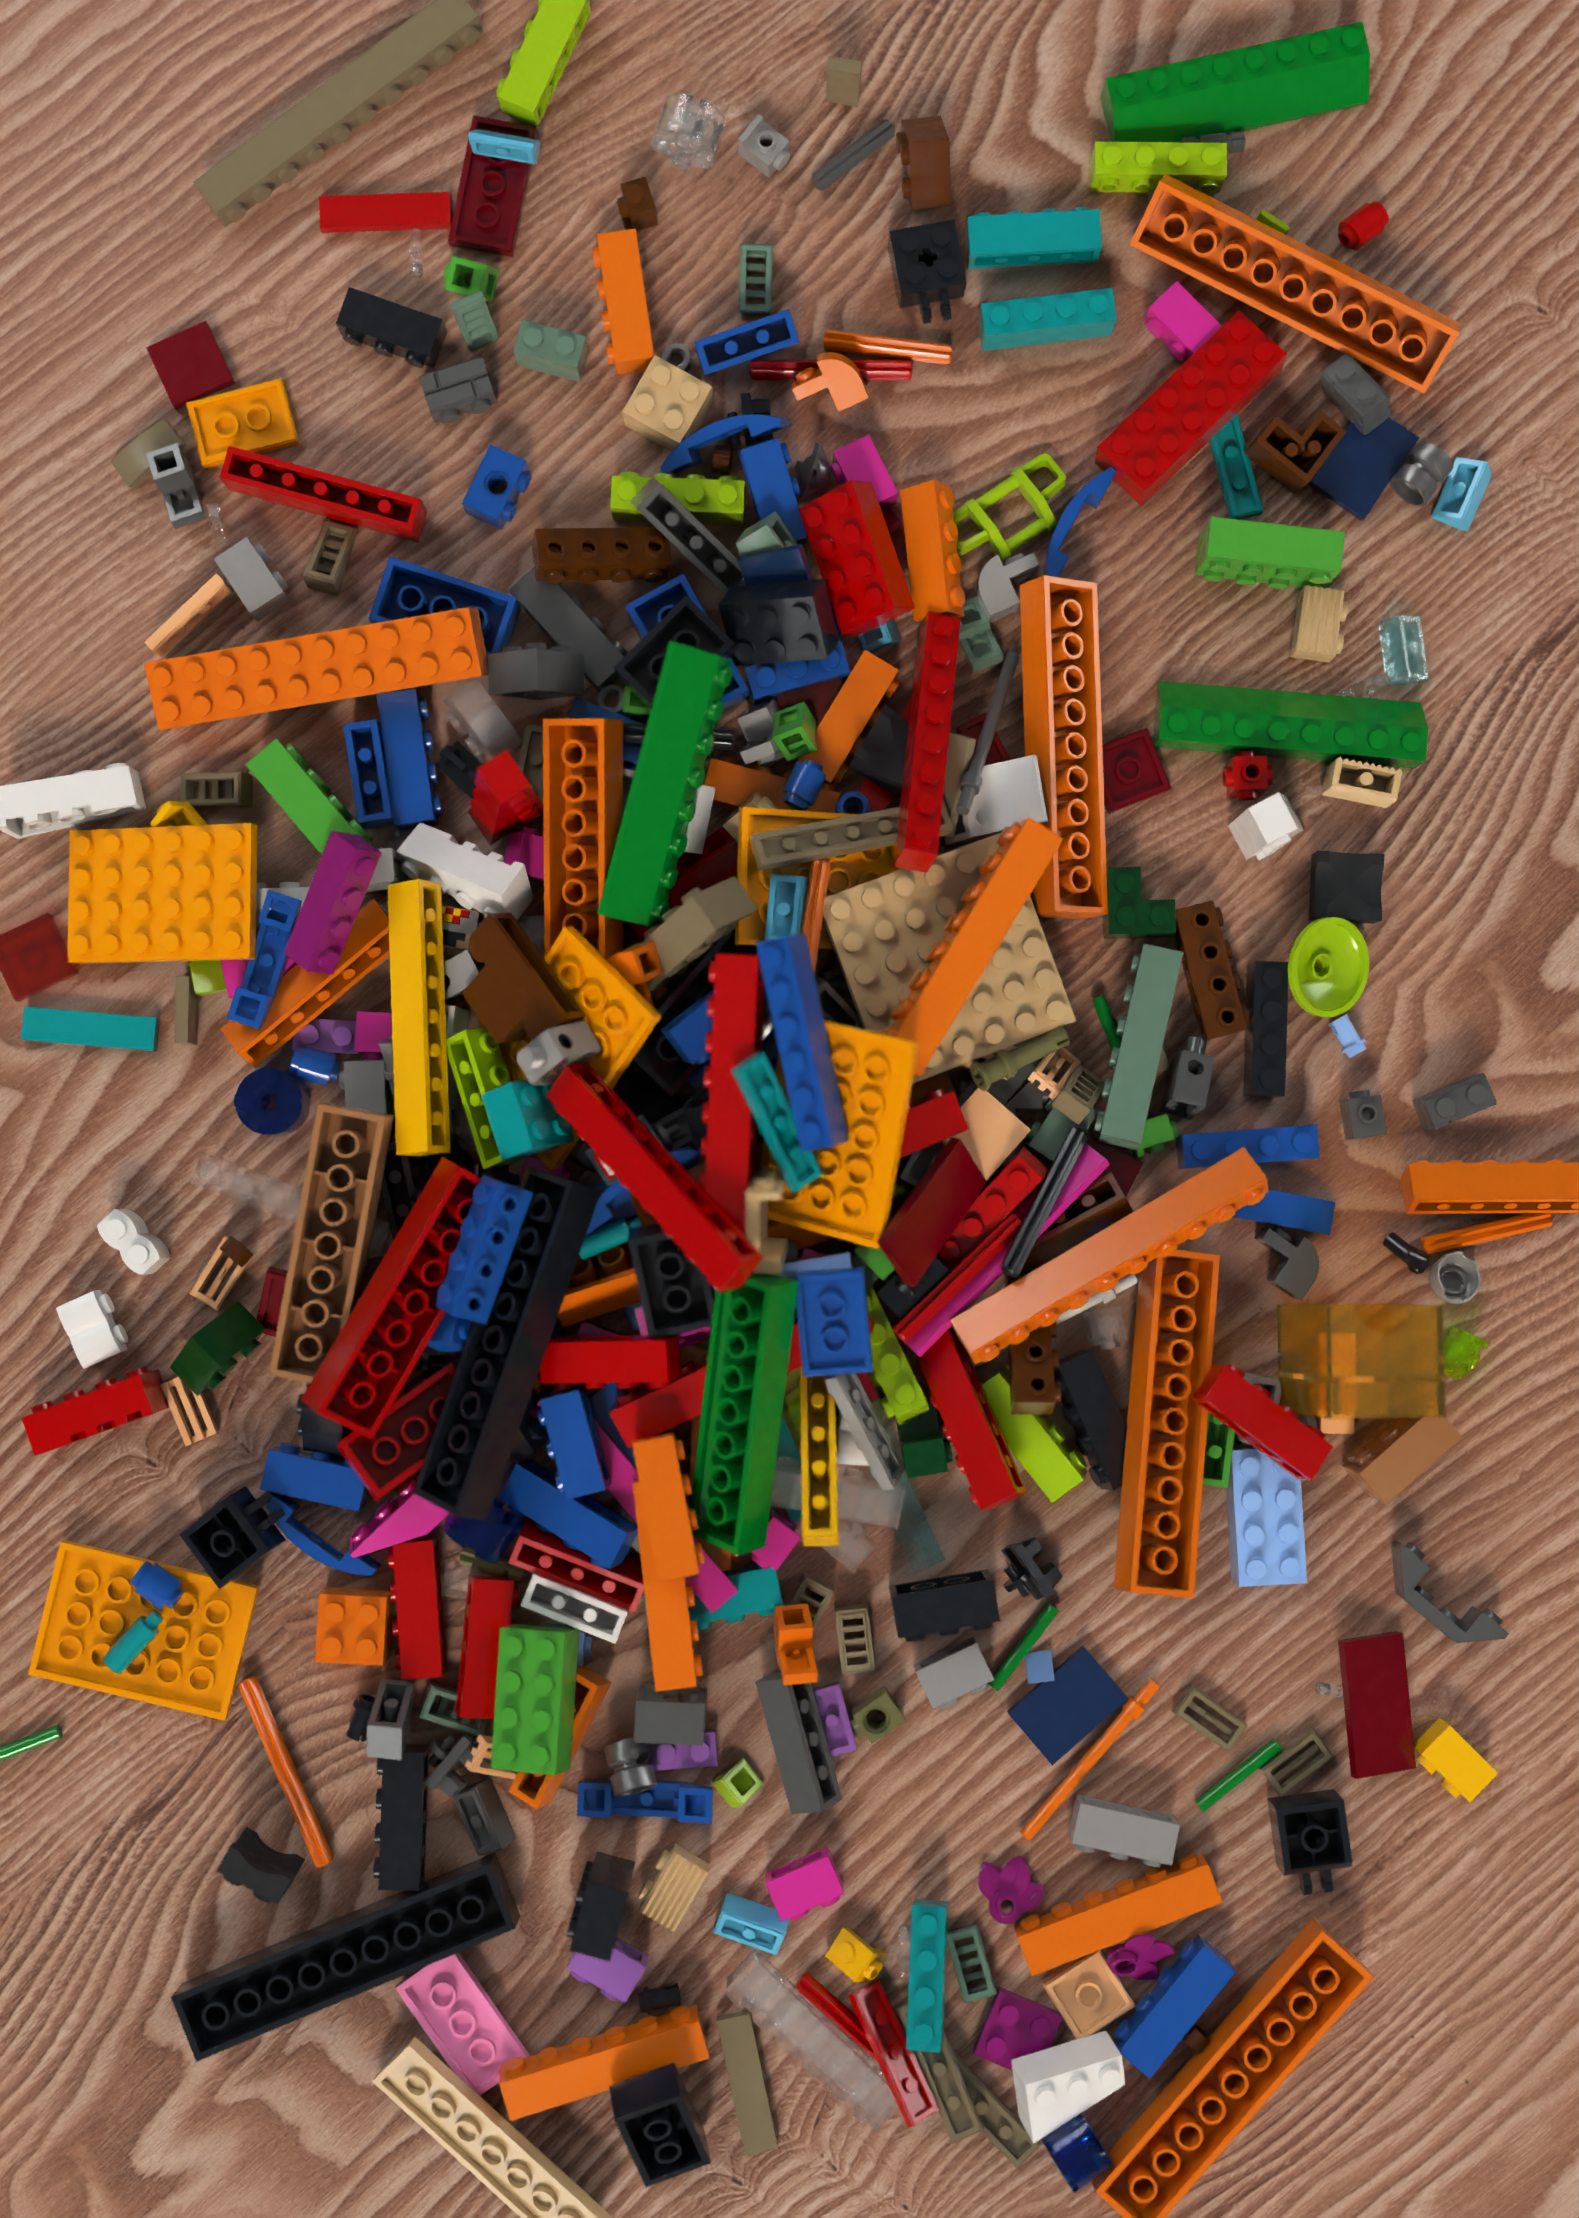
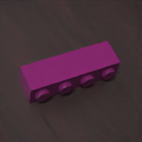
M331 831L284 951L288 957L307 972L334 974L382 852L356 834Z

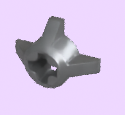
M815 442L811 456L807 457L803 462L799 460L796 462L795 469L800 471L802 483L798 497L805 500L818 489L826 486L830 480L831 467L823 445Z

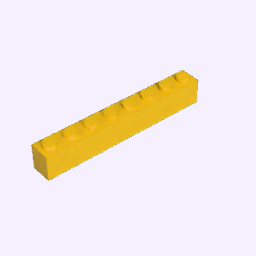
M415 879L387 885L396 1155L426 1156L450 1153L442 898L440 883Z

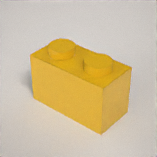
M1440 1717L1414 1743V1749L1420 1754L1416 1760L1431 1775L1437 1771L1444 1778L1440 1784L1454 1798L1461 1794L1467 1801L1471 1802L1498 1774Z

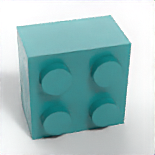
M529 1080L514 1081L481 1095L502 1161L545 1153L575 1141L571 1124L565 1117L556 1112L554 1105L546 1097L553 1084L532 1085Z

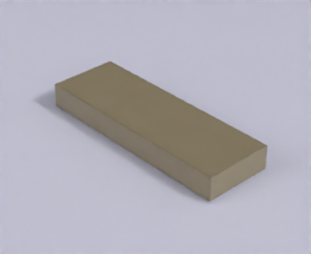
M951 731L949 733L943 799L953 830L950 835L942 836L944 838H954L959 817L956 807L961 794L960 784L963 775L969 770L976 744V739Z

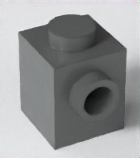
M1369 1090L1349 1092L1350 1099L1339 1101L1345 1140L1387 1135L1381 1095L1370 1096Z

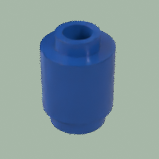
M805 759L803 763L796 762L783 789L785 795L782 801L800 811H807L809 805L813 806L827 777L821 772L823 766L809 759Z
M847 792L837 802L836 813L847 814V809L852 806L859 810V814L870 812L869 801L860 792Z
M305 1046L304 1049L296 1047L289 1072L297 1074L296 1078L327 1086L329 1080L336 1082L341 1063L335 1061L336 1054Z
M148 1561L140 1567L130 1582L136 1588V1593L160 1610H163L166 1606L172 1608L184 1593L180 1589L183 1583L180 1579L159 1564L155 1563L153 1565Z

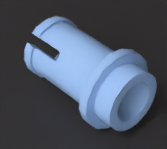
M1348 1014L1328 1025L1344 1049L1341 1051L1342 1054L1346 1053L1348 1058H1351L1367 1048L1364 1045V1042H1366L1365 1038L1361 1040L1348 1018Z

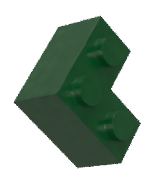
M1141 867L1107 868L1108 914L1103 915V939L1169 938L1176 933L1175 899L1142 900Z
M237 1301L191 1336L170 1368L197 1396L207 1388L214 1391L226 1380L227 1377L225 1375L238 1364L236 1360L243 1354L247 1358L259 1348L261 1343L258 1339L266 1329Z
M930 1398L926 1399L929 1412L902 1425H898L896 1421L902 1460L905 1467L904 1471L907 1478L948 1472L947 1463L953 1462L950 1442H948L947 1438L943 1439L940 1434L939 1426L944 1424L940 1411L933 1407Z

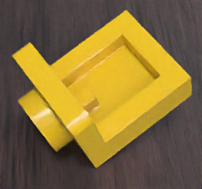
M168 801L162 804L156 812L157 815L150 822L152 827L208 825L189 802Z
M843 1927L825 1957L854 1982H868L880 1973L883 1966L881 1961L886 1953L881 1949H873L849 1927Z

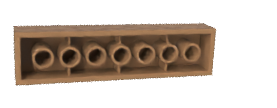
M328 1102L317 1105L269 1375L311 1383L362 1296L394 1115Z

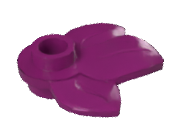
M1021 1855L1011 1859L1002 1870L985 1861L979 1871V1889L989 1900L988 1908L992 1918L1001 1924L1014 1923L1019 1919L1022 1912L1034 1910L1043 1898L1044 1886L1030 1883V1868L1025 1858ZM1005 1899L1009 1900L1012 1904V1909L1009 1913H1003L1000 1908L1001 1902Z
M1139 1934L1129 1938L1124 1944L1116 1945L1107 1953L1106 1958L1108 1966L1118 1976H1129L1132 1979L1153 1980L1158 1979L1160 1975L1155 1962L1174 1954L1175 1951L1169 1943L1163 1940H1154L1153 1934Z

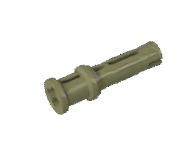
M1060 1026L1010 1051L999 1050L995 1052L994 1057L982 1063L976 1061L970 1065L972 1078L979 1089L986 1091L990 1089L991 1084L1003 1078L1010 1079L1014 1077L1017 1070L1023 1066L1070 1044V1040L1067 1039L1069 1036L1066 1030Z

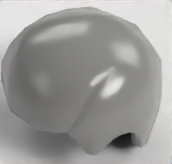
M1461 1251L1441 1256L1432 1265L1429 1274L1430 1286L1434 1293L1440 1299L1455 1305L1472 1300L1479 1292L1481 1276L1476 1267V1261L1467 1258Z

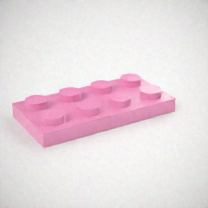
M459 1952L414 1971L397 1984L395 1989L451 2070L478 2095L481 2096L499 2083L500 2065L505 2064L512 2058H526L530 2056Z

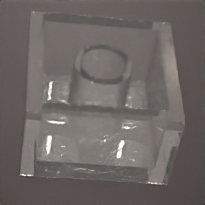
M474 678L444 700L449 709L445 716L461 738L466 734L469 738L465 740V743L480 764L484 761L488 762L506 749L511 755L522 747L523 742L516 730L477 678Z

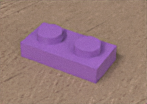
M313 1019L293 1036L292 1051H295L296 1047L304 1049L305 1046L332 1054L361 1055V1053L355 1052L356 1021Z
M839 1681L812 1688L831 1757L857 1750Z
M716 1729L705 1730L703 1745L649 1743L650 1765L653 1766L654 1770L718 1766Z

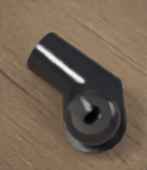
M1394 1232L1385 1238L1383 1246L1406 1263L1412 1273L1421 1274L1429 1266L1430 1260L1426 1252L1408 1244Z

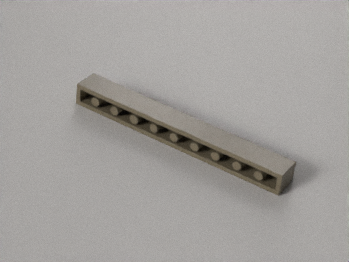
M434 0L196 179L193 183L199 194L225 227L231 222L235 223L241 220L247 210L257 203L266 201L280 185L294 180L300 170L308 164L319 161L323 157L324 152L329 148L344 142L350 133L361 124L364 125L372 121L376 113L386 105L396 103L402 96V93L413 85L421 84L428 74L438 66H444L449 63L454 54L463 47L474 44L483 33L478 13L467 0Z

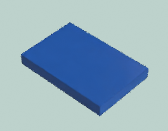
M864 1267L794 1272L793 1279L799 1281L796 1309L803 1377L873 1372Z

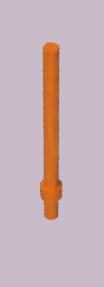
M1149 1678L1134 1697L1130 1696L1122 1705L1123 1710L1020 1830V1834L1025 1839L1030 1841L1130 1722L1133 1719L1138 1720L1146 1710L1144 1706L1160 1688L1152 1678Z

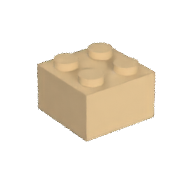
M654 355L622 411L624 424L653 442L673 451L681 442L698 430L714 402L713 387Z

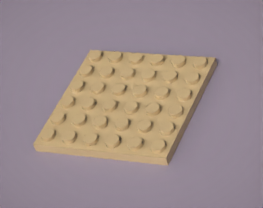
M1001 833L937 856L927 873L901 869L825 897L823 921L865 1030L880 1033L883 1029L888 1030L894 1021L891 1018L894 1008L900 1000L905 1001L911 994L912 990L908 988L911 980L918 971L923 972L930 961L926 959L928 952L936 941L940 943L946 936L947 932L943 930L945 924L954 912L958 914L965 903L961 899L965 891L972 883L975 885L980 880L983 874L978 871L989 854L993 856L1000 847L996 841ZM1030 895L920 1077H913L912 1084L1076 1021Z

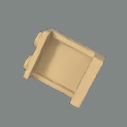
M763 1167L759 1171H754L745 1192V1237L764 1257L752 1273L781 1274L788 1253V1238L768 1237V1200H781L787 1185L780 1169L776 1167Z

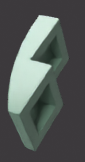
M975 596L965 600L963 605L964 617H960L959 643L972 672L975 673L1001 663L1004 659L1003 653L991 631L990 620L982 608L978 597Z

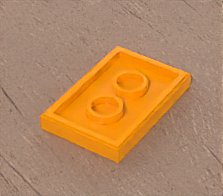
M282 378L186 402L201 464L204 469L222 465L228 446L257 454H265L300 444Z

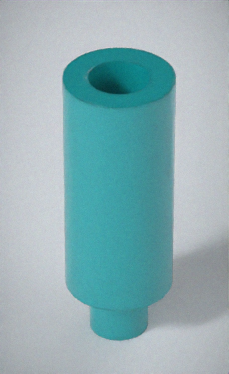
M622 1217L594 1229L585 1236L580 1251L582 1260L628 1242L629 1229L641 1227L639 1218L636 1217L626 1222L625 1218Z
M155 1610L148 1617L140 1616L103 1656L104 1663L114 1672L121 1674L159 1633L157 1626L163 1621V1616Z

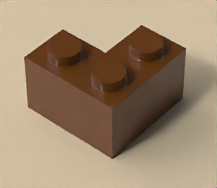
M941 116L901 120L902 132L896 133L897 151L901 156V164L907 165V177L902 178L903 199L908 198L912 210L951 206L949 137Z
M1322 411L1308 421L1299 434L1275 416L1261 429L1244 454L1292 493L1296 494L1310 482L1347 431Z

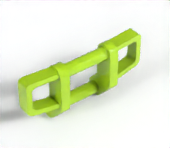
M1043 453L1023 466L1017 467L1010 472L1009 478L976 500L971 498L962 507L953 512L955 524L969 516L981 531L964 542L956 540L958 555H964L988 541L995 555H998L1003 563L1011 557L1013 551L1043 531L1049 532L1057 526V521L1046 501L1066 486V475L1048 453ZM1041 467H1047L1057 480L1040 492L1028 478V475ZM1017 488L1032 506L1038 519L1004 541L998 528L984 510Z

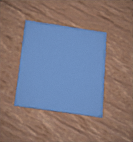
M1051 1650L1026 1654L1025 1662L1028 1684L1055 1681Z

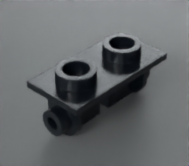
M456 741L452 747L447 745L441 750L439 755L442 758L436 763V766L473 799L475 797L472 792L476 788L474 782L477 768L483 764L462 744Z

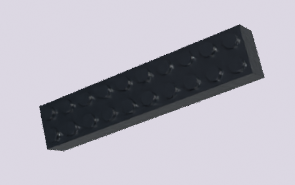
M528 1165L520 1187L532 1192L533 1196L487 1324L472 1322L413 1492L457 1517L488 1520L601 1193L600 1190Z
M492 1853L425 1881L420 1891H401L183 1982L171 1996L195 2060L198 2062L516 1929L520 1913L496 1853Z

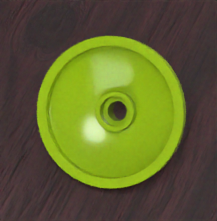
M1338 917L1320 918L1307 925L1296 938L1288 962L1290 989L1300 1007L1314 1016L1336 1017L1354 1006L1364 991L1369 974V952L1365 939L1357 927L1351 922Z

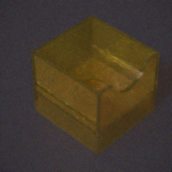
M1277 1304L1278 1353H1281V1360H1278V1379L1281 1384L1279 1406L1283 1404L1298 1414L1328 1419L1446 1417L1443 1305Z

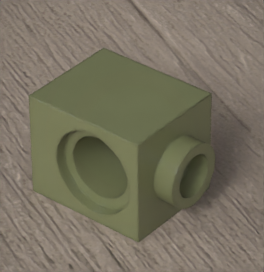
M884 1685L852 1708L854 1719L850 1722L860 1738L867 1736L873 1744L903 1723L905 1717L903 1711ZM873 1709H879L884 1712L885 1716L881 1722L871 1723L866 1719L868 1712Z

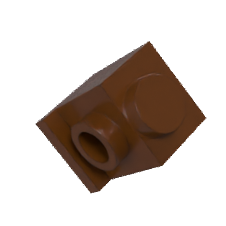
M646 176L620 184L622 197L617 198V205L625 230L636 228V231L658 225L656 208Z

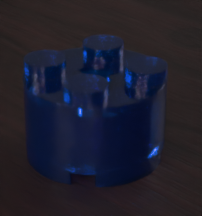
M269 1067L258 1069L247 1075L240 1083L233 1100L237 1114L247 1128L256 1133L270 1136H282L295 1132L304 1124L310 1110V1095L305 1083L301 1079L296 1078V1075L293 1073ZM271 1096L277 1097L275 1103L278 1105L276 1109L269 1107V1098Z
M496 1496L487 1521L457 1517L450 1513L442 1528L461 1547L465 1548L468 1545L477 1550L474 1555L486 1561L497 1563L510 1546L525 1520L518 1514L503 1509L505 1502Z
M1082 2113L1041 2139L1074 2194L1109 2170L1108 2167L1113 2165V2162Z

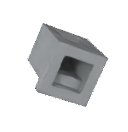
M758 114L738 138V154L770 178L776 169L780 171L787 164L790 158L789 140L764 122V118ZM764 143H766V144L769 145V146H768V147H764V146H762V145H763Z

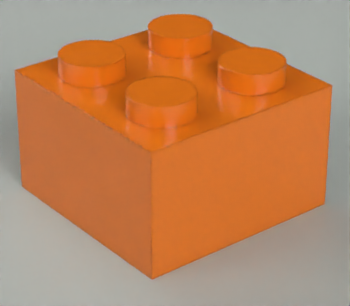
M326 1587L321 1591L318 1600L315 1662L383 1666L390 1658L393 1602L391 1601L390 1590Z

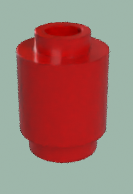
M1373 201L1372 203H1365L1342 220L1338 226V238L1345 248L1357 251L1384 231L1385 225L1389 222L1386 209L1379 202Z

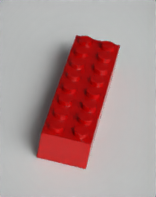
M716 954V961H710L709 981L715 982L714 996H709L707 1015L713 1018L712 1032L708 1031L706 1035V1053H711V1066L705 1067L704 1087L710 1088L709 1102H704L702 1112L703 1123H708L707 1137H702L701 1158H706V1170L700 1173L699 1186L745 1236V1192L754 1171H756L758 1124L731 1069L755 1053L762 1052L765 983L759 956Z
M442 1157L301 1398L316 1413L373 1439L446 1313L436 1307L438 1290L447 1276L450 1267V1256L457 1248L461 1237L462 1223L468 1217L473 1203V1193L481 1178Z

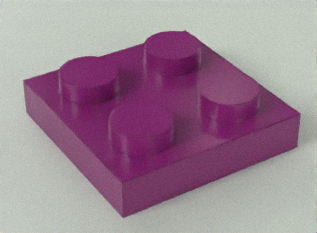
M998 1986L997 1994L994 1996L974 2045L973 2053L976 2056L1012 2070V2059L1051 2047L1062 2016L1060 2012Z

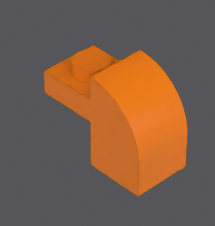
M827 352L818 354L817 364L820 369L815 371L813 367L807 368L796 374V380L792 381V390L797 401L828 387L838 412L869 398L868 390L859 369L853 361L839 353Z
M654 941L635 944L610 956L607 961L655 1009L646 982L664 974Z
M808 1603L774 1606L776 1659L778 1670L781 1671L783 1685L817 1682L818 1671L812 1648L813 1625Z

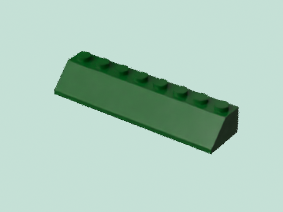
M1363 22L1108 77L1105 79L1100 99L1110 142H1181V138L1187 136H1195V139H1199V135L1218 133L1229 135L1230 132H1243L1368 104L1370 51Z
M669 641L597 914L645 926H655L664 921L662 916L669 911V903L667 902L669 893L675 886L678 878L676 867L679 856L684 853L687 845L685 834L688 823L692 821L696 812V803L694 802L696 793L705 779V770L703 768L706 756L713 749V730L716 721L720 719L723 712V693L725 687L730 684L732 679V660Z
M1158 681L1153 735V743L1157 748L1236 754L1242 751H1256L1257 756L1333 762L1341 756L1343 760L1346 758L1349 761L1354 759L1356 763L1361 761L1362 764L1367 762L1369 765L1374 763L1375 766L1381 765L1415 769L1426 761L1428 726L1421 702Z
M751 1273L740 1288L724 1292L716 1289L690 1504V1509H695L698 1529L692 1530V1535L737 1556L766 1547L799 1283L797 1280L780 1274Z

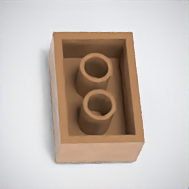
M1418 1400L1414 1402L1408 1401L1397 1410L1396 1414L1398 1416L1390 1424L1384 1423L1371 1434L1373 1439L1364 1447L1359 1445L1346 1456L1348 1461L1342 1467L1369 1497L1387 1505L1463 1438L1435 1405Z

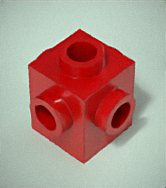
M1256 751L1238 752L1236 757H1233L1226 764V767H1223L1222 782L1223 786L1227 787V797H1238L1240 801L1258 799V796H1261L1273 781V770L1271 765H1267V756H1257ZM1246 770H1252V778L1246 775Z

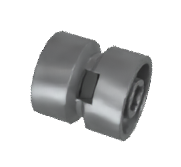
M1420 442L1407 458V464H1403L1391 479L1390 486L1405 502L1413 506L1424 507L1436 492L1437 483L1443 482L1454 468L1453 462L1447 453L1438 446L1428 442Z
M634 1738L615 1742L604 1748L607 1766L614 1769L610 1779L615 1797L639 1793L657 1786L654 1768L652 1765L647 1764V1760L651 1756L648 1743H634Z

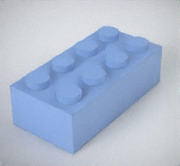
M1233 1445L1228 1488H1226L1231 1580L1239 1587L1307 1583L1301 1480L1296 1479L1253 1445Z

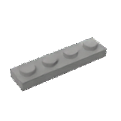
M856 1373L827 1375L824 1379L827 1390L836 1401L844 1422L848 1424L856 1440L858 1449L862 1451L868 1462L871 1474L876 1478L882 1491L895 1489L905 1467Z

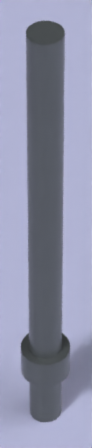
M1008 652L969 770L962 777L960 784L961 794L956 807V811L959 814L967 815L969 813L974 795H977L983 782L981 774L1019 660V655L1016 652Z

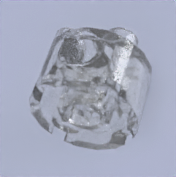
M672 94L667 96L664 101L650 143L651 148L671 159V165L677 170L687 172L690 170V167L711 169L725 131V116L708 101L701 99L699 105L691 102L692 95Z

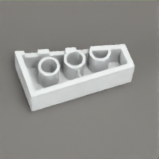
M125 763L110 764L106 766V769L83 770L71 775L0 786V831L17 839L146 810L139 773L129 765L126 766Z
M420 822L396 851L401 863V869L407 876L412 879L420 878L440 883L441 894L447 893L451 895L461 906L469 910L474 908L480 911L485 918L489 913H512L515 919L518 920L534 899L525 864L514 861L512 865H508L502 862L504 860L502 855L491 851L486 856L475 844L468 841L459 845L453 835Z

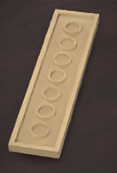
M415 2036L373 2079L372 2082L521 2218H613Z

